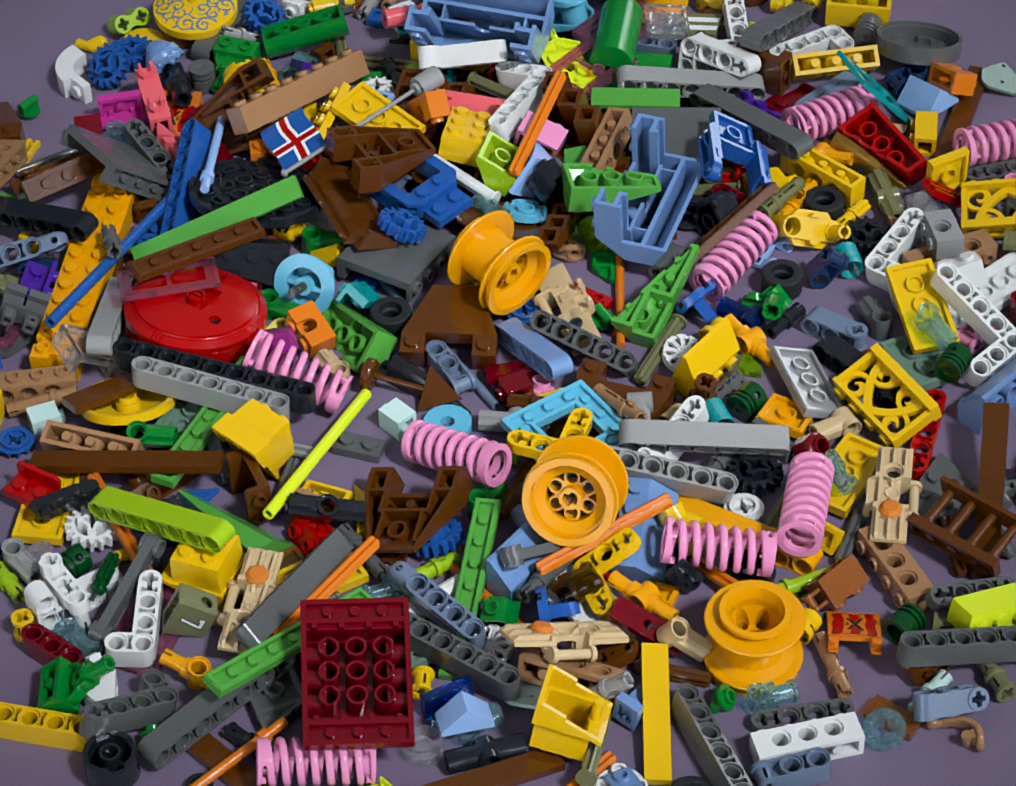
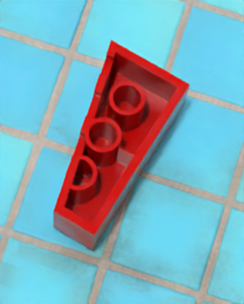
M874 102L837 127L839 133L866 149L897 177L911 186L926 176L927 160Z

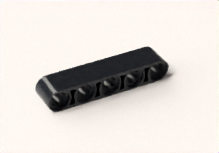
M832 333L813 345V351L818 360L837 375H840L864 356L862 352L836 333ZM874 363L868 369H866L864 373L869 375L871 369L876 363ZM884 376L883 381H881L879 378L878 381L887 383L890 381L891 377ZM855 378L849 384L858 390L859 386L854 385V383H866V380ZM875 386L873 402L880 408H898L896 405V395L901 387L881 389ZM904 397L901 400L902 406L905 407V402H909L911 398Z

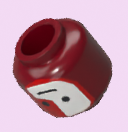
M812 432L799 437L794 442L793 453L796 456L802 452L811 451L823 454L828 458L830 443L822 434Z

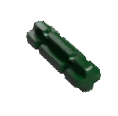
M111 551L106 553L104 561L95 576L96 579L93 580L90 586L91 592L94 595L102 596L105 593L106 586L109 585L116 570L115 568L120 562L118 553Z

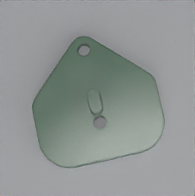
M1001 62L982 69L980 81L985 87L1016 96V73L1007 64Z

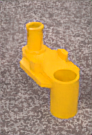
M795 209L790 215L771 216V220L777 228V238H788L791 245L823 249L829 243H835L839 239H848L851 235V229L848 225H840L837 221L831 220L826 212Z

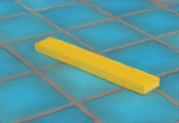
M641 643L642 705L644 706L642 712L643 778L647 781L648 785L670 786L672 783L668 644Z

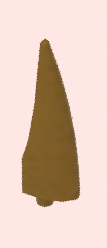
M836 132L832 140L829 138L824 139L823 142L829 144L831 148L837 151L853 152L854 156L851 157L853 158L852 166L845 165L846 167L863 168V173L866 175L870 174L874 169H881V171L886 172L893 186L903 190L908 188L880 160L843 134Z

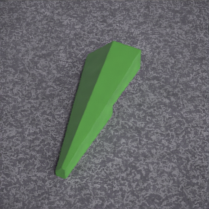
M693 243L689 245V250L681 257L678 256L674 259V264L667 270L664 269L640 291V295L632 303L628 302L625 305L624 310L617 317L615 315L612 317L611 324L633 344L649 349L653 348L670 319L700 252L699 245Z
M179 489L177 491L178 498L187 504L189 509L223 518L230 522L236 531V535L240 537L243 553H247L248 547L284 552V554L293 549V544L185 490Z

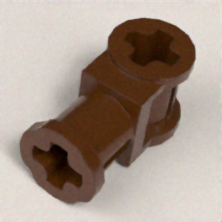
M707 373L697 375L694 382L696 388L689 391L688 397L697 395L701 396L704 401L710 398H717L713 391L717 383L716 378Z

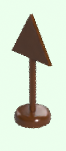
M372 357L365 361L361 370L359 381L361 390L368 389L370 391L376 385L377 380L422 391L417 412L462 400L432 366L429 367L424 386L379 374L380 364L377 359Z

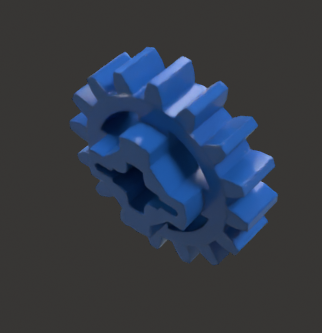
M246 0L241 9V12H243L241 18L247 20L244 25L251 26V32L256 30L261 34V27L286 20L285 16L287 13L281 11L283 5L278 6L276 4L278 0Z
M137 34L135 37L128 35V37L124 38L121 36L120 41H113V43L126 49L125 52L130 55L128 60L132 64L127 66L128 69L131 67L136 70L138 63L141 64L142 68H145L146 47L152 40H147V36L140 38L139 34Z
M112 42L111 45L104 43V48L97 46V53L91 52L93 58L87 60L91 65L86 68V71L90 72L88 78L92 80L94 85L105 90L107 87L112 90L114 89V84L121 86V79L127 80L125 73H130L131 70L127 66L131 65L132 62L128 60L130 55L125 52L126 49Z
M385 207L384 210H381L377 219V225L381 226L380 230L385 231L387 236H393L399 242L420 243L427 232V226L423 225L424 221L419 220V216L412 215L410 211L404 208L396 210L394 207H390V209Z
M456 518L451 519L416 552V556L424 555V558L427 559L430 555H433L434 558H437L438 556L448 555L447 551L449 550L456 551L455 545H462V539H465L461 522H457Z

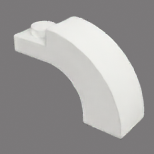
M71 45L59 55L55 64L58 88L65 98L73 95L74 98L79 99L86 105L93 101L90 83L80 77V75L87 72L86 54L75 45Z

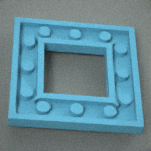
M580 379L502 418L501 427L508 434L518 429L548 436L541 427L571 413L576 408L582 407L589 409L593 414L592 427L600 434L595 438L607 445L619 447V421L623 419ZM539 445L536 449L544 450L547 446ZM569 473V475H570L571 478H574V477L577 476V475L574 474V473Z

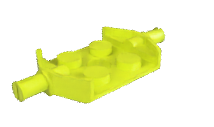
M552 29L549 37L550 41L541 56L544 65L549 66L552 71L568 72L572 87L583 88L587 101H589L591 94L588 88L597 82L599 73L594 75L579 49L580 41L560 38L555 30Z

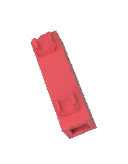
M150 60L149 67L142 68L141 64L138 63L137 69L134 72L152 134L155 136L157 122L164 125L171 133L174 132L171 114L156 65H153V62Z
M445 90L450 111L452 106H463L471 111H484L493 115L506 101V99Z

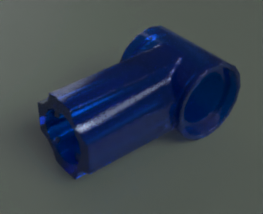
M726 296L720 300L716 308V314L722 317L733 314L738 321L750 328L754 326L759 327L766 321L761 313L763 308L759 305L753 304L747 307Z

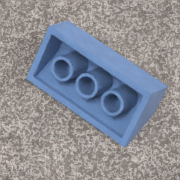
M1016 358L1007 362L1004 368L997 373H993L989 380L982 385H978L969 396L963 397L957 405L958 422L981 435L984 403H1009L1010 410L1016 406Z
M628 477V495L620 509L619 517L664 493L669 494L673 505L678 503L679 494L651 478ZM657 515L631 528L641 537V546L635 553L611 569L612 572L617 570L631 581H638L640 583L644 581L665 583L664 574L667 571L668 564L660 563L663 526Z
M528 521L486 559L487 591L493 596H505L512 601H520L516 592L529 582L531 575L538 573L535 562L551 554L547 553L524 559V565L504 568L500 556V548L520 544L522 549L549 542L541 537Z

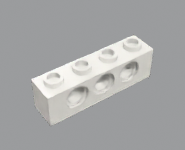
M855 711L845 714L840 713L835 716L811 719L805 722L751 732L749 752L755 763L760 760L773 759L820 747L830 753L831 760L863 754L865 735Z

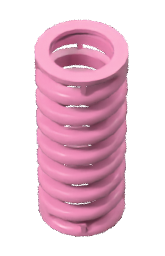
M857 84L856 86L803 102L800 105L788 107L782 111L780 120L794 126L793 119L795 116L796 128L806 132L814 141L816 138L820 139L825 137V135L829 136L834 134V132H838L837 127L864 109L858 95L864 101L865 106L872 102L878 108L879 105L874 95L861 84Z
M1016 118L1009 121L1002 120L998 123L991 122L987 125L968 126L966 129L957 128L953 134V151L959 149V141L961 140V148L966 146L970 150L968 167L974 166L976 162L979 165H983L987 161L994 163L998 159L1000 161H1006L1008 158L1016 159ZM989 140H990L991 147H992V153H991V150H990Z
M757 210L753 211L700 260L699 264L691 270L688 279L692 289L695 291L698 287L702 286L699 276L705 285L707 281L713 280L712 282L717 288L705 300L710 302L720 301L724 294H727L731 287L737 283L738 279L744 275L745 271H748L751 265L758 260V257L763 255L765 249H768L777 239L778 232L773 221L764 213ZM756 219H757V220H760V221H762L764 224H766V226L768 227L769 231L767 230V228H766L764 225H762L760 222L756 221ZM751 228H754L755 230H757V231L762 235V237H760V236L758 235V233H756V232H755L754 230H752Z
M260 329L243 360L242 366L254 367L258 370L314 384L316 389V406L321 405L325 400V411L334 415L354 376L349 375L347 379L343 377L341 380L343 371L337 369L325 386L331 370V364L326 363L313 381L320 363V359L317 357L312 359L301 376L308 358L306 351L300 354L289 370L297 350L294 345L289 347L277 365L285 345L283 339L278 340L265 360L273 340V334ZM339 382H340V383L343 384V385L341 386V388L339 389V391L336 393L337 387H338Z
M420 419L413 421L403 434L401 451L403 458L407 462L437 471L439 466H463L470 480L480 484L483 483L486 486L493 488L500 486L506 480L512 466V453L507 444L498 443L493 440L489 441L483 437L478 438L476 435H468L462 431L457 432L455 429H447L444 426H437L434 423H427ZM414 433H417V435H416V437H415V441H414V453H413V450H412V440H413ZM494 455L492 465H491V467L489 468V464H490L491 458H492V456ZM503 455H504V465H503V468H502V470L500 471V473L497 474V472H498V470H499V468H500V466H501L502 458H503Z
M810 451L797 454L792 458L789 465L777 529V544L784 552L796 557L814 555L820 550L823 543L835 469L830 459L818 452Z
M666 517L661 538L660 563L675 564V557L672 554L679 533L678 562L683 558L686 560L689 544L693 536L692 565L697 568L706 538L705 567L709 570L712 569L720 539L719 570L726 571L730 549L734 540L733 572H740L744 550L748 543L746 573L748 575L754 574L756 558L761 545L762 555L759 556V559H762L761 569H757V576L771 577L777 552V532L760 530L755 535L753 529L746 528L741 534V530L737 526H732L728 531L724 524H719L714 529L710 522H705L700 528L699 522L696 520H691L686 526V522L682 518H678L675 521L674 517Z
M257 737L256 785L262 786V784H266V776L263 775H267L269 786H276L279 763L281 762L283 785L291 786L295 760L298 785L305 786L310 758L313 785L320 786L325 758L328 785L334 786L336 784L338 760L340 759L342 784L349 786L351 783L353 757L355 760L357 784L359 786H363L365 783L375 785L376 748L303 750L300 739L292 737L287 750L285 739L277 737L272 752L271 740L267 737Z

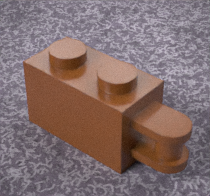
M850 554L838 559L806 584L805 587L808 593L800 598V602L805 603L807 608H811L816 612L819 610L823 612L829 609L836 611L846 604L845 599L850 596L852 598L864 590L862 586L870 579L855 556Z

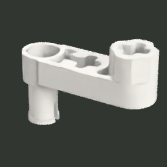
M48 552L43 554L39 561L43 582L60 603L73 615L76 630L86 631L85 622L89 630L92 622L89 617L90 604L85 589L63 565L62 557L59 553Z

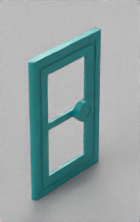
M839 50L837 54L859 83L910 126L911 119L893 96Z

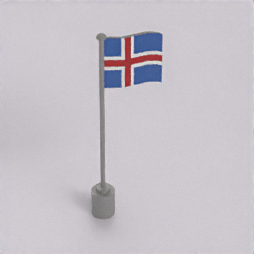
M436 66L427 68L410 80L411 85L408 92L355 126L365 125L411 94L419 96L424 92L436 90L445 83L442 72ZM302 107L261 132V138L265 146L278 159L282 167L281 175L283 177H288V173L325 150V141L319 130L305 116Z

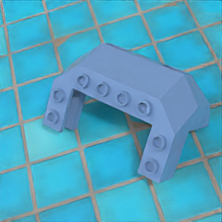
M423 0L421 10H418L414 4H410L404 29L413 42L419 46H445L506 39L508 61L536 64L539 63L549 42L555 16L554 0ZM455 18H461V19L473 20V23H471V22H465V21H459V20H454V19H455Z
M638 113L635 121H631L629 126V135L632 136L629 145V151L632 152V163L624 173L631 170L657 175L662 187L661 192L628 201V193L619 191L614 202L609 203L606 202V188L601 187L597 196H593L591 202V209L594 210L592 227L595 229V237L624 260L654 266L666 253L702 177L700 159L665 152V118Z

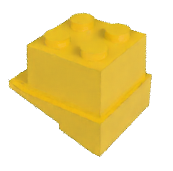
M253 398L233 414L227 412L212 426L213 432L222 442L226 441L234 451L242 449L250 454L257 461L260 469L277 481L280 480L278 470L295 453L289 420L284 415H278L273 412L265 403H259Z
M235 534L219 553L179 543L170 558V562L161 574L162 583L174 589H177L178 585L183 583L214 594L217 597V610L222 611L229 591L227 589L228 582L230 580H237L246 557V553H243L239 535Z
M549 664L531 722L534 724L529 746L582 761L589 741L601 747L613 703L577 682L578 678L555 665Z

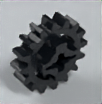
M867 215L864 216V219H860L857 216L855 217V222L848 220L851 235L848 239H842V241L853 242L860 255L866 253L868 256L890 230L891 226L885 225V220L877 221L875 216L872 219L868 218Z
M738 454V459L733 458L732 465H729V473L736 476L738 480L737 489L742 488V493L750 491L752 495H756V492H760L762 496H765L767 490L773 493L775 487L780 488L781 481H783V464L778 463L777 456L770 458V455Z

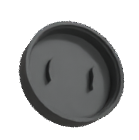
M893 21L882 24L877 28L875 45L878 47V53L888 59L913 65L931 66L932 62L953 63L957 61L961 55L963 38L957 31L939 24L922 21Z

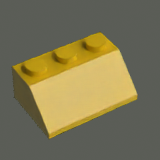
M727 317L682 356L671 378L677 379L676 390L683 396L688 397L689 391L696 388L694 382L696 376L700 373L711 374L718 381L724 373L723 370L725 368L730 370L738 361L736 355L740 347L730 320Z

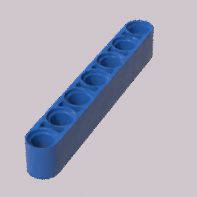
M194 118L189 119L181 130L159 235L190 222L195 217L196 208L189 199V182L191 177H196L198 170L205 166L211 131Z

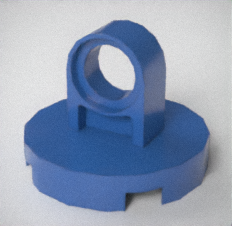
M712 280L707 281V288L698 287L681 301L684 305L682 308L678 305L674 310L677 314L684 316L696 308L705 321L710 324L718 315L705 299L716 290L717 286Z
M546 586L535 587L536 595L541 594V597H537L540 621L552 622L553 618L581 613L580 605L576 600L549 604Z

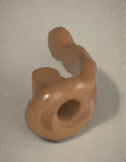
M570 238L567 240V245H563L560 250H550V253L557 259L575 263L584 258L586 247L582 244H576V240Z
M944 717L927 722V727L931 730L947 727L965 728L967 730L961 733L963 746L971 748L976 745L978 751L985 749L986 743L983 729L977 721L969 717Z

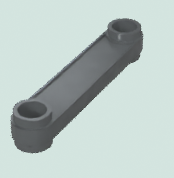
M145 533L141 537L137 555L99 621L95 620L89 628L87 637L93 643L105 646V637L112 632H117L116 627L137 592L140 574L149 570L154 560L159 559L165 551L166 540L162 539V537L153 533Z
M547 542L521 549V545L517 544L500 548V556L504 568L507 569L524 565V559L555 552L564 546Z

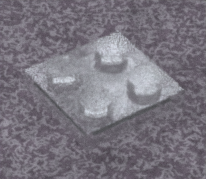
M643 4L642 10L647 38L679 40L690 37L685 5Z

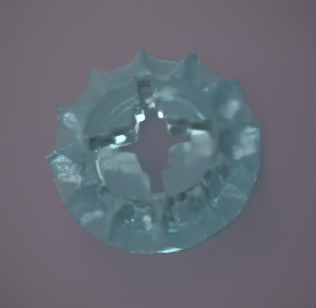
M879 708L868 714L863 722L862 730L869 746L879 751H891L893 747L901 745V741L906 735V723L901 714L896 710ZM886 722H888V727L893 732H886L882 739L881 732L876 728H883Z

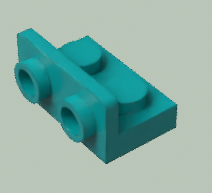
M365 281L343 284L337 291L339 295L335 301L337 303L352 302L356 307L364 309L371 308L372 304L382 297Z

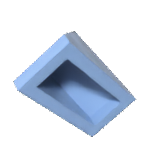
M464 691L456 694L435 713L441 737L495 727L488 703Z

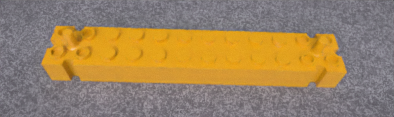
M102 173L94 175L91 182L92 190L88 191L82 207V211L90 212L96 216L99 226L86 241H70L36 336L37 344H33L29 355L31 369L75 364L77 381H80L84 369L83 361H87L88 358L86 353L87 334L116 264L54 328L48 327L45 319L108 255L107 249L104 248L102 243L101 228L107 224V228L110 229L109 224L114 225L121 241L130 233V227H132L135 218L133 203L139 202L142 197L141 195L103 183L99 179Z

